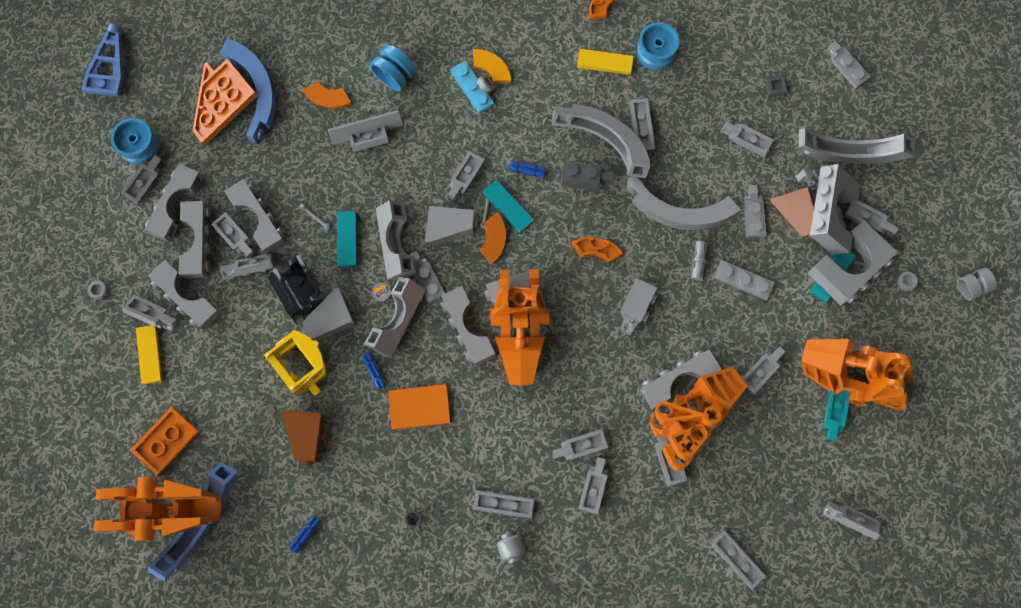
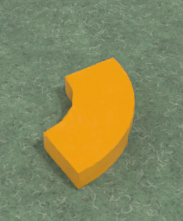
M473 49L475 69L486 71L492 77L493 84L511 83L509 69L502 59L489 51Z

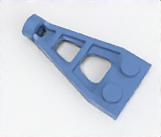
M114 24L108 25V30L85 73L82 86L84 93L120 97L123 84L122 27ZM107 46L115 47L114 57L103 56ZM103 62L113 64V74L111 76L97 74Z

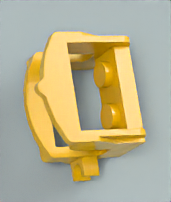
M293 330L277 342L276 346L264 354V356L294 395L299 397L304 392L310 390L316 396L321 392L317 384L327 376L325 363L318 348L319 343L318 341H312L305 334ZM297 347L314 367L312 371L300 380L293 372L289 373L285 367L288 365L283 360V357Z

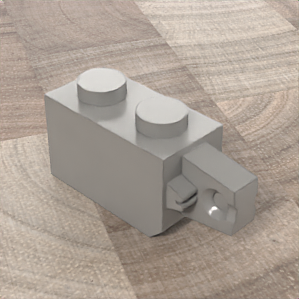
M637 278L635 279L620 312L622 318H624L620 329L621 332L631 335L637 325H640L641 321L646 322L650 313L647 308L649 304L654 305L658 296L655 294L657 287Z

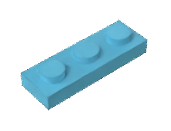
M466 61L450 69L451 74L478 114L494 106L490 96L478 86V78Z

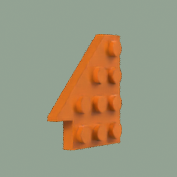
M228 59L215 70L209 63H204L192 130L204 145H207L258 96Z

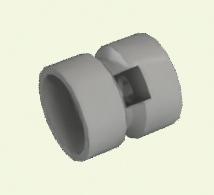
M985 267L957 280L958 289L968 301L976 299L982 294L994 291L997 288L994 275Z

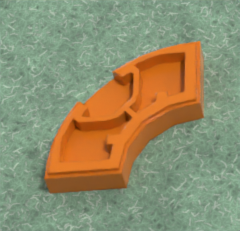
M592 0L589 8V21L607 18L609 7L614 2L620 0Z
M316 82L302 89L305 96L318 106L340 109L352 105L343 88L336 90L327 89L319 82Z
M498 212L483 223L486 230V240L480 251L490 264L495 262L500 256L506 241L505 225Z
M584 237L571 242L581 259L598 257L607 265L624 254L618 246L606 239Z

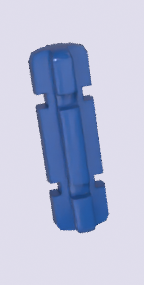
M511 161L509 169L512 172L520 171L522 174L532 176L535 174L537 177L542 178L546 173V168L543 166L536 167V165L523 162L519 164L518 161Z
M364 354L362 360L366 364L372 380H374L375 387L377 389L384 388L386 383L381 378L382 374L376 362H374L372 354Z
M312 516L309 519L308 525L302 528L296 536V540L290 544L289 548L291 551L299 553L302 545H305L315 532L313 530L317 529L321 524L320 520Z

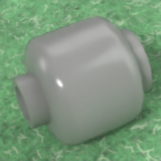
M513 532L501 535L502 540L497 543L501 559L508 561V564L523 559L526 548L520 535H513Z

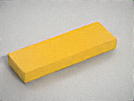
M580 49L577 68L631 75L633 56Z
M150 325L136 328L141 384L147 385L163 382L157 327Z

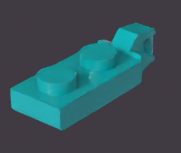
M842 390L837 395H834L833 391L829 392L824 417V428L828 429L826 440H837L838 432H842L845 427L849 407V391Z

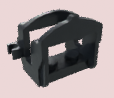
M298 254L288 261L287 264L290 269L283 273L275 265H273L275 269L271 271L266 269L268 280L286 312L296 325H299L297 323L299 317H303L305 320V316L313 312L325 299L310 274L306 263ZM285 280H287L288 284L290 285L292 291L294 292L297 300L299 301L303 309H301L296 303L290 290L284 282Z

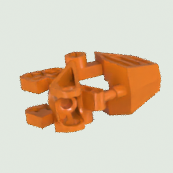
M509 269L500 270V288L494 308L490 310L491 326H501V336H494L509 385H531L534 383L546 335L540 336V325H549V308H546L539 286V269H529V288L522 286L510 288ZM528 313L530 318V337H526L524 334V328H528ZM510 314H513V328H516L517 336L515 338L510 335Z
M850 339L807 340L802 357V367L804 375L829 392L833 391L834 395L839 394L842 390L849 391L848 401L856 406H866L868 401H873L896 410L907 409L909 398L908 393H905L906 384L904 383H912L915 375L914 366H911L912 359L909 356L899 353L881 352L872 346H862L861 351L857 352L853 350L855 344ZM848 366L854 368L857 366L865 370L869 384L848 378Z
M734 367L701 376L695 383L693 390L689 391L688 394L684 396L677 395L673 403L662 401L656 405L655 414L651 416L649 424L655 437L668 438L671 444L663 447V453L673 470L683 471L687 468L699 452L700 447L707 443L712 431L715 428L718 429L747 389V384ZM695 401L699 412L692 410L688 402ZM659 407H667L669 414L661 413ZM657 418L662 426H656L653 419ZM690 442V443L692 444V446H691L690 449L688 450V449L686 448V446H687L688 443ZM679 458L683 460L680 464L676 463Z
M138 477L137 485L134 488L96 490V500L122 502L120 507L121 521H94V532H127L134 536V541H154V530H162L161 537L189 531L220 520L222 509L221 495L164 480V487H157V477ZM170 498V503H173V506H169V503L151 502V499Z

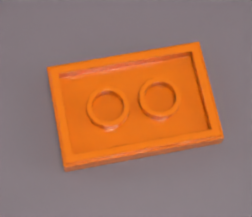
M447 384L388 391L392 430L451 424Z
M171 406L130 451L155 475L160 477L201 432Z

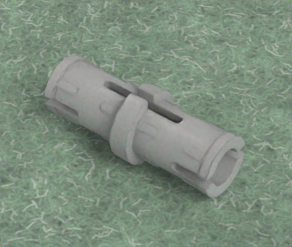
M696 241L695 254L692 258L693 269L691 279L703 281L705 264H707L706 251L708 243Z

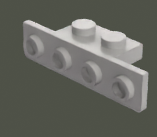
M399 110L330 128L328 129V134L332 145L350 141L352 150L355 152L388 143L386 131L402 127L403 123Z

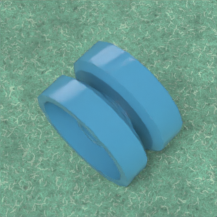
M662 22L646 26L641 32L637 47V57L641 64L651 70H663L669 67L675 60L680 43L678 33L672 26Z
M385 45L380 51L381 57H375L369 66L381 82L391 89L400 92L407 83L406 79L410 80L417 72V69L403 52L392 45Z
M139 118L122 120L114 127L111 134L113 148L126 162L132 165H141L145 160L150 162L154 155H157L159 152L160 142L158 136L145 121Z

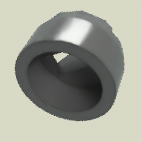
M410 511L405 516V524L410 528L417 527L421 522L420 514L416 511ZM409 515H413L414 525H411Z

